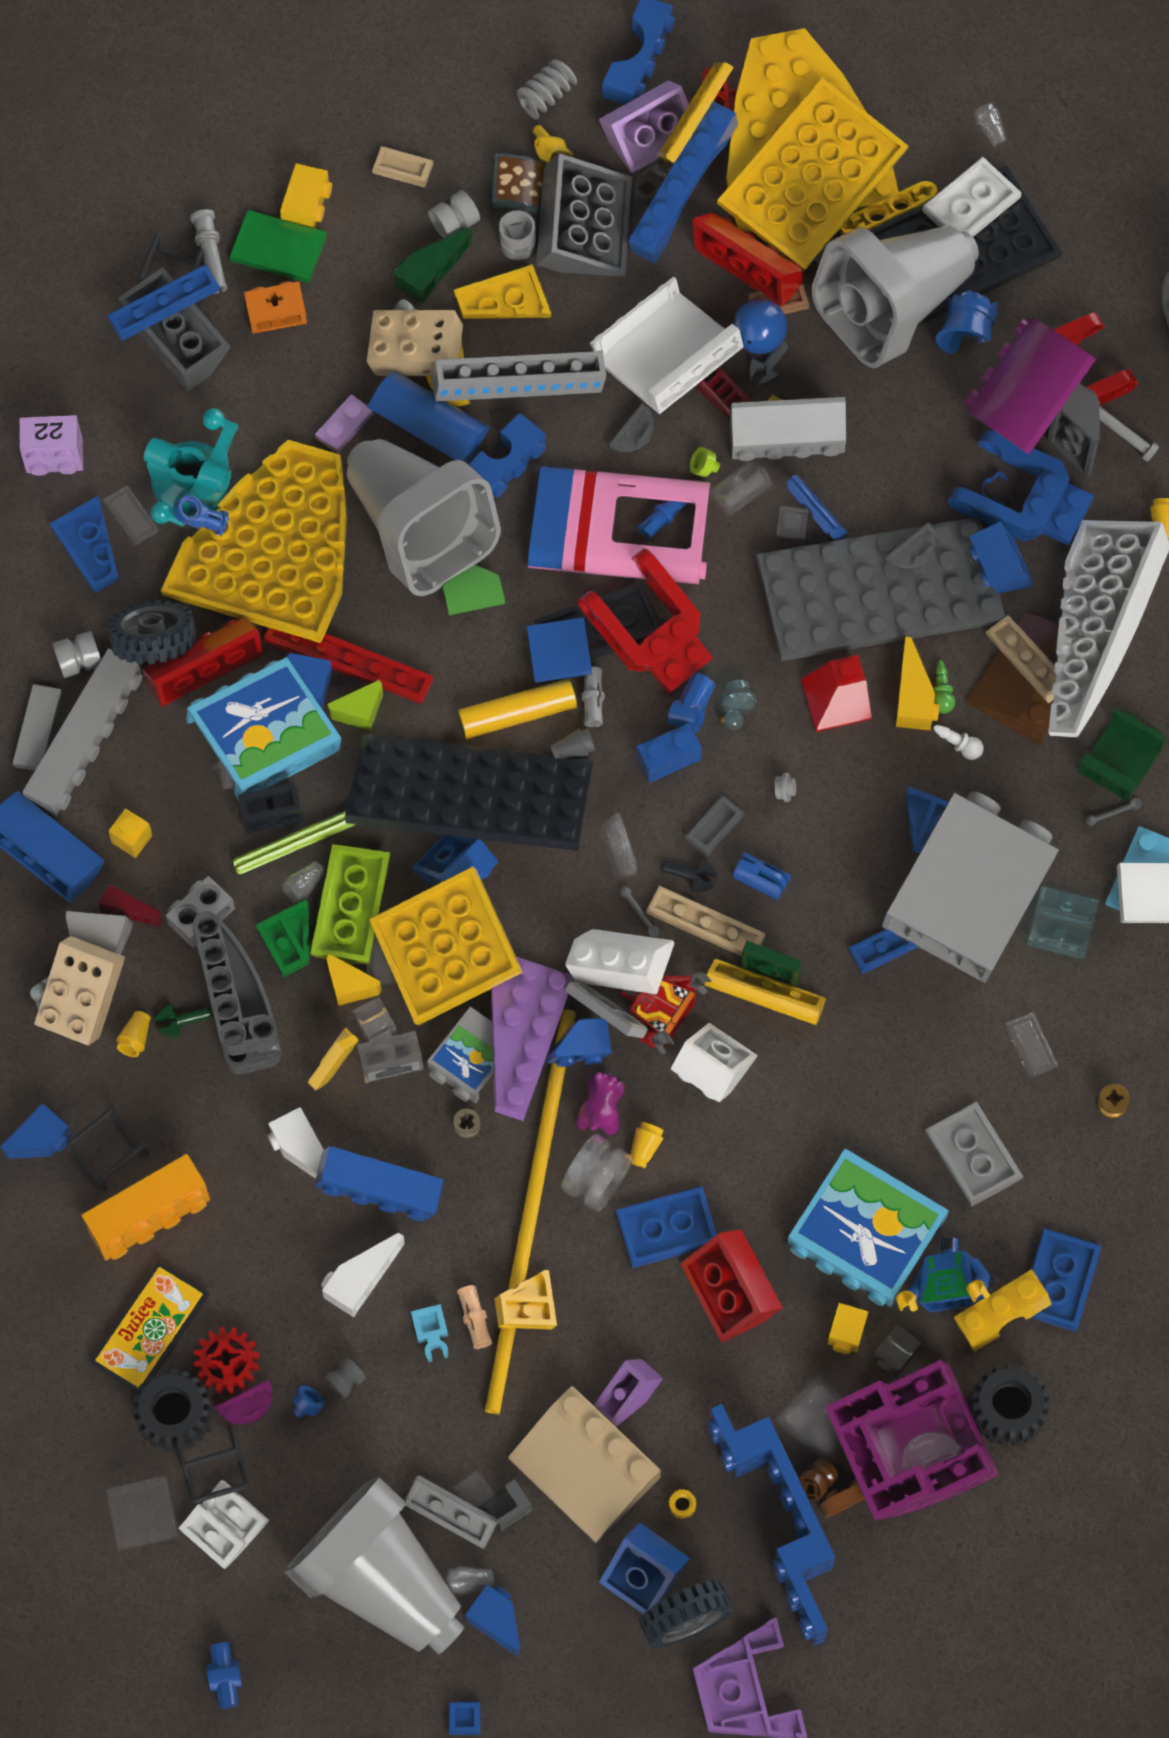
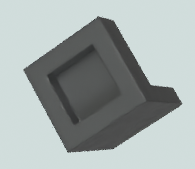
M515 1479L505 1485V1492L485 1505L490 1515L498 1519L497 1526L501 1531L532 1511V1504Z

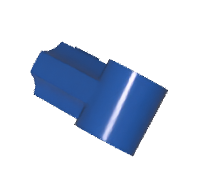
M700 673L691 675L680 700H675L671 705L668 714L669 725L681 727L689 723L693 731L698 732L704 721L705 707L715 688L714 681Z

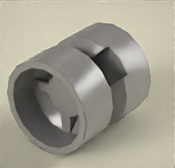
M463 190L450 196L447 199V204L441 202L428 211L432 225L443 239L461 231V227L468 228L480 220V215L474 202Z
M520 210L506 213L499 223L500 249L509 259L524 260L533 254L536 247L535 222L532 216Z
M91 630L76 635L75 640L72 642L66 638L52 643L64 678L79 674L82 667L87 671L97 668L101 661Z

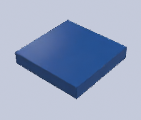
M584 618L527 626L535 683L592 674Z

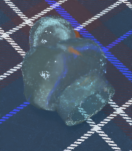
M742 680L729 682L726 685V693L721 698V706L727 712L721 718V722L730 730L741 728L744 721L741 713L752 710L756 706L757 696L749 689L748 682Z

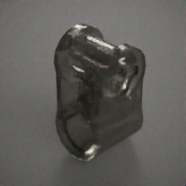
M661 157L657 158L650 165L649 169L635 182L634 203L641 210L646 211L671 170Z

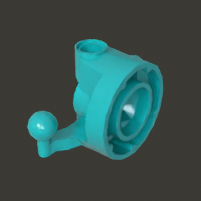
M207 409L202 417L204 426L209 430L223 428L214 448L208 444L195 441L174 445L157 438H152L144 452V461L147 462L153 495L157 501L150 511V516L156 523L164 524L169 521L184 527L185 524L179 522L175 518V514L173 515L174 503L177 500L191 495L198 498L201 503L206 504L207 508L217 510L218 503L229 493L231 470H229L227 453L238 429V424L225 419L219 409ZM187 466L201 468L197 478H194L193 475H181L178 473V470ZM184 502L182 504L183 513L188 517H192L194 514L193 506L188 502Z

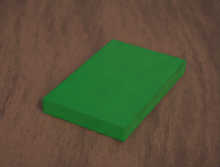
M248 210L231 252L230 261L310 283L325 244L327 232Z

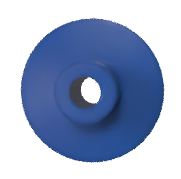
M306 1385L300 1386L292 1397L296 1405L294 1413L300 1418H303L306 1414L316 1416L325 1405L321 1394Z

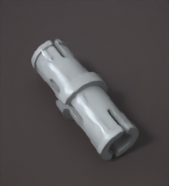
M591 667L592 674L584 675V692L582 693V701L585 707L584 725L587 727H599L603 725L602 702L605 699L601 684L602 669Z

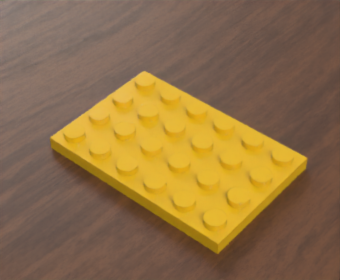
M821 78L717 200V204L773 247L788 261L796 262L802 272H804L907 151L908 145L829 82Z

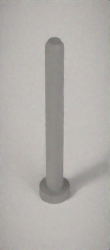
M1099 406V420L1142 452L1141 458L1148 462L1159 446L1155 442L1147 443Z

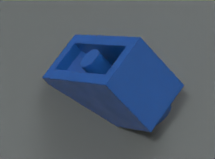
M42 1103L4 1142L1 1149L8 1159L52 1156L56 1151L61 1152L68 1145L69 1137L72 1134L69 1126Z
M486 1585L466 1613V1621L518 1656L520 1653V1643L513 1602L509 1600L511 1595L499 1586L493 1589Z

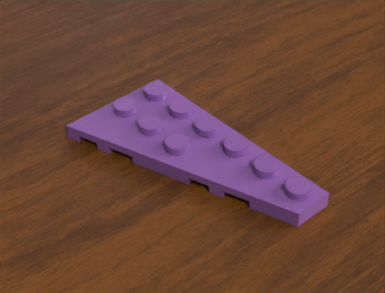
M516 957L523 973L491 988L495 1112L524 1121L569 995L565 990L569 982H573L574 979L570 974Z

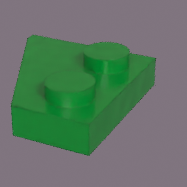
M307 900L256 925L259 935L283 978L310 964L309 906Z

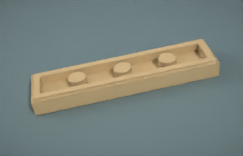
M1007 615L985 633L1046 702L1050 703L1054 700L1052 690L1056 680L1055 665L1013 619Z
M661 886L657 888L646 910L647 914L739 956H742L746 940L761 946L765 938V933Z

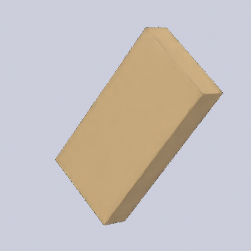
M381 146L372 172L425 188L434 164L433 160Z

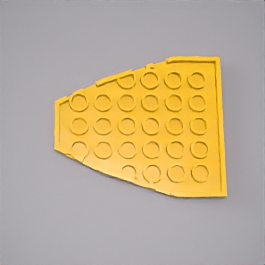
M805 28L751 38L735 98L734 112L737 116L738 126L731 136L726 176L727 188L821 78L829 82L866 112L843 73ZM893 167L856 211L862 210L899 192ZM734 218L735 225L737 228H739L743 232L751 231L741 222H739L736 218Z
M287 440L278 448L275 454L269 455L262 461L263 466L252 475L246 474L218 503L216 511L225 510L229 515V521H226L228 525H225L226 529H224L222 535H216L213 530L201 527L192 538L188 536L184 540L163 584L161 593L162 596L238 619L246 617L252 623L321 643L341 599L343 589L347 508L342 459L340 454Z

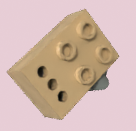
M404 299L400 300L392 310H373L367 363L377 376H388L394 371L404 376H432L435 360L459 359L463 324L455 310H417L410 302Z
M73 936L61 941L50 975L35 985L30 991V995L35 1000L38 1009L34 1025L88 1046L98 1040L125 956Z

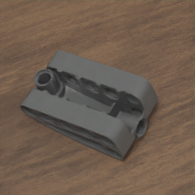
M210 911L201 912L193 921V933L198 954L201 958L226 1065L232 1073L237 1075L276 1066L281 1060L282 1051L271 1007L262 982L250 958L231 930L216 914ZM234 1055H246V1058L241 1062H233L231 1060Z

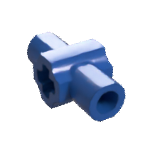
M229 1642L210 1645L212 1663L206 1664L210 1691H216L219 1709L236 1707L239 1705L237 1687H242L238 1659L232 1660Z

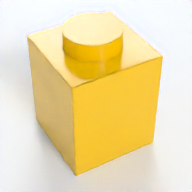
M126 808L108 831L112 844L134 858L138 856L153 836L150 824Z
M839 1303L829 1335L828 1345H832L833 1350L842 1354H850L851 1351L857 1353L868 1311Z

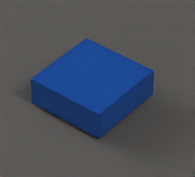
M449 1702V1735H480V1702Z

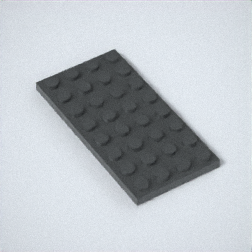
M980 517L932 524L936 541L933 555L926 563L917 568L904 569L896 567L886 561V556L921 527L757 554L756 560L780 661L903 641L905 637L914 639L990 626L1004 619L1005 613L1000 594L991 586L986 587L980 575V572L984 570L980 561L975 562L969 549L973 545L969 536L983 530Z

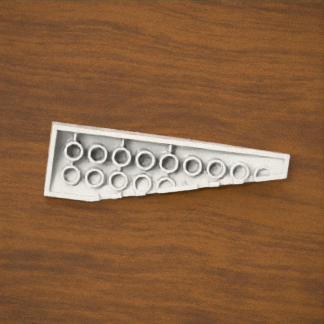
M1082 520L1065 560L1066 578L1063 579L1064 598L1061 599L1062 617L1059 619L1056 650L1058 659L1054 670L1056 680L1052 690L1054 700L1051 704L1048 731L1050 736L1078 737L1113 679L1139 625L1169 552V540L1162 522Z

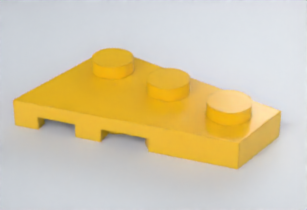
M533 264L454 290V296L463 319L551 318V311Z

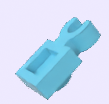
M441 1304L411 1311L418 1343L428 1342L425 1347V1356L428 1362H432L431 1352L435 1348L441 1349L444 1358H448V1347L445 1342L440 1340V1338L448 1336Z

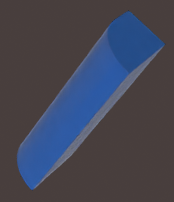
M397 371L390 373L382 381L367 406L454 460H461L467 464L470 463L490 428L447 401L435 402L434 393Z
M18 791L0 805V848L69 903L74 901L94 881L103 866L104 859Z

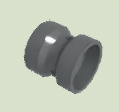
M347 1356L339 1362L340 1370L330 1371L323 1377L326 1383L344 1400L351 1394L353 1384L360 1385L367 1379L362 1370Z

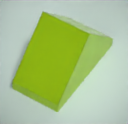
M378 680L328 703L330 718L370 731L383 698L382 683Z

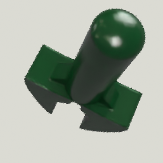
M168 1005L157 1014L155 1023L169 1019L172 1021V1024L169 1027L159 1028L157 1031L163 1036L180 1038L179 1030L182 1025L209 1019L212 1016V1012L209 1007H204L179 1014L173 1011L172 1005Z

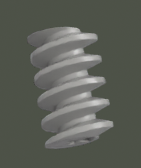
M552 60L548 63V66L541 69V73L533 76V80L526 82L525 87L517 90L518 100L527 114L537 120L540 117L537 109L545 113L547 106L544 102L553 106L555 104L553 96L557 99L563 97L560 88L565 92H569L571 88L568 81L573 85H577V79L567 65L559 60Z

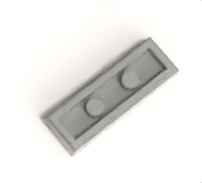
M33 684L13 759L14 767L33 771L38 767L49 747L62 696L61 689Z
M569 982L565 992L625 1035L644 1038L648 1030L645 1025L587 984Z
M421 1476L415 1478L405 1499V1506L482 1549L488 1544L497 1525L498 1519Z

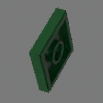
M746 940L742 951L741 968L798 987L801 976V960Z

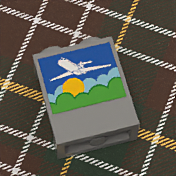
M472 1007L466 1011L427 1061L430 1077L441 1085L446 1082L454 1088L453 1093L465 1102L470 1099L476 1104L479 1100V1091L494 1073L491 1021Z

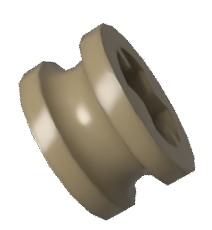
M465 1108L455 1114L453 1124L459 1136L470 1138L478 1133L480 1130V1118L476 1111ZM463 1117H466V1120H468V1117L473 1118V1127L471 1129H468L467 1126L466 1129L461 1128V1119Z

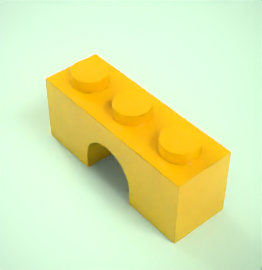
M1031 1269L990 1294L989 1298L982 1299L956 1315L954 1319L970 1347L975 1352L1000 1337V1329L1008 1322L1018 1317H1024L1027 1320L1052 1305L1048 1293Z

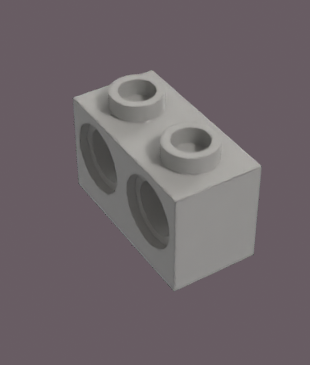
M207 876L203 881L199 880L194 883L189 889V894L182 901L177 900L169 907L166 918L168 925L193 948L196 946L193 922L183 924L181 920L186 916L196 917L201 912L210 911L216 914L222 921L235 909L233 899ZM208 896L217 898L212 904L202 903L203 899Z

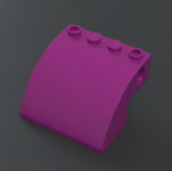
M1030 317L1028 321L1024 318L1020 321L1014 330V333L1017 335L1011 344L1008 342L1004 344L997 355L1001 358L995 367L990 365L982 375L983 385L978 391L973 389L964 401L968 405L965 411L1027 454H1030L1096 360L1086 351L1033 317Z
M941 1360L889 1385L882 1381H877L825 1406L874 1520L892 1518L928 1507L999 1475L950 1365Z

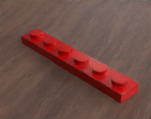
M272 628L268 629L264 637L265 643L287 652L329 660L333 670L365 683L371 684L380 680L383 690L420 705L423 704L434 681L432 675L326 633L321 643Z

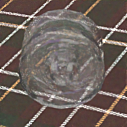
M594 1134L581 1148L570 1165L561 1185V1190L574 1198L584 1193V1204L595 1212H599L604 1208L625 1178L633 1158L632 1155L620 1148L613 1150L609 1154L610 1142L598 1134Z

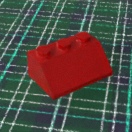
M741 1229L717 1234L680 1263L721 1343L764 1323L783 1309Z

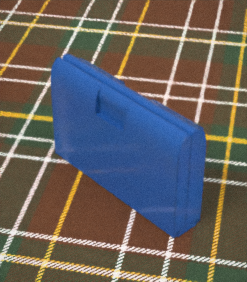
M793 475L788 479L786 488L800 504L805 505L813 515L814 521L826 534H829L836 541L843 540L849 535L848 531L806 482L797 475Z

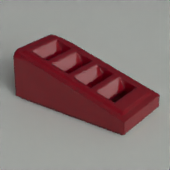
M720 366L694 386L698 392L729 419L731 409L728 405L734 399L738 398L740 400L738 403L752 402ZM711 376H713V378H712L709 382H707V383L705 382V381L708 380ZM720 382L722 386L714 392L713 388ZM729 390L731 393L722 400L720 397Z
M109 885L98 903L100 911L104 914L126 916L130 920L159 927L163 922L160 911L113 885Z

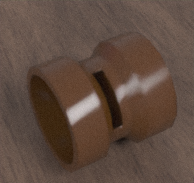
M816 1459L798 1479L808 1500L816 1502L825 1495L827 1489L836 1483L838 1473L835 1467L827 1460Z

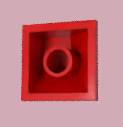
M859 655L830 661L801 679L815 732L872 720L867 684Z

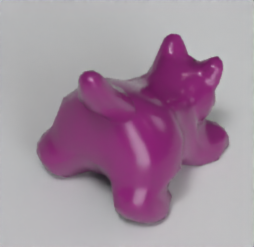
M597 1073L589 1078L587 1086L588 1098L579 1109L576 1125L581 1130H585L588 1127L592 1131L601 1128L606 1135H613L620 1127L616 1106L624 1093L625 1085L622 1081H617V1077L612 1076L610 1073Z

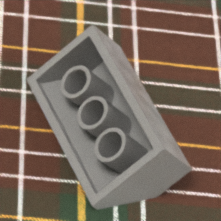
M845 397L731 403L729 431L732 459L750 461L754 458L767 457L774 460L780 459L783 456L806 458L816 454L836 456L839 453H845Z

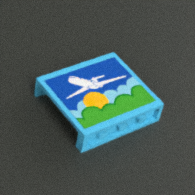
M287 657L280 661L274 660L268 663L263 670L255 674L248 673L239 682L231 686H222L213 695L205 699H196L191 703V706L187 707V723H196L235 782L234 794L238 800V795L267 789L340 750V735Z
M844 1149L790 1233L787 1245L791 1247L790 1251L797 1257L802 1259L808 1257L815 1261L816 1267L828 1275H831L833 1272L843 1278V1284L850 1289L857 1291L859 1288L868 1293V1298L879 1306L886 1304L891 1307L895 1296L930 1240L947 1219L949 1210L849 1150Z

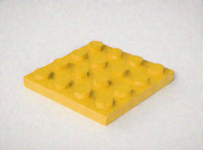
M471 867L369 919L416 1025H420L523 973L475 867Z

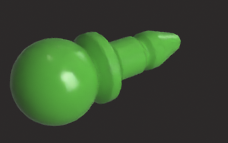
M939 660L936 667L937 686L933 688L935 692L934 704H939V713L946 714L953 710L955 698L951 694L953 687L948 685L946 666L942 660Z

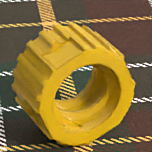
M679 1489L672 1494L669 1508L673 1516L682 1519L693 1515L696 1508V1499L692 1492ZM677 1499H687L690 1504L689 1507L683 1511L678 1510L675 1506Z

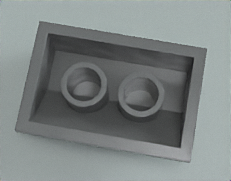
M1079 383L1050 424L1047 441L1086 478L1092 473L1099 442V400L1090 388H1085Z

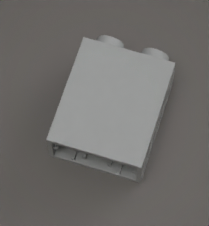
M970 791L966 799L956 793L952 796L889 908L882 927L986 983L1059 850L1049 845L1053 836L1044 827L1029 820H1021L1019 826L1016 827L997 816L1001 808L994 800L981 793Z

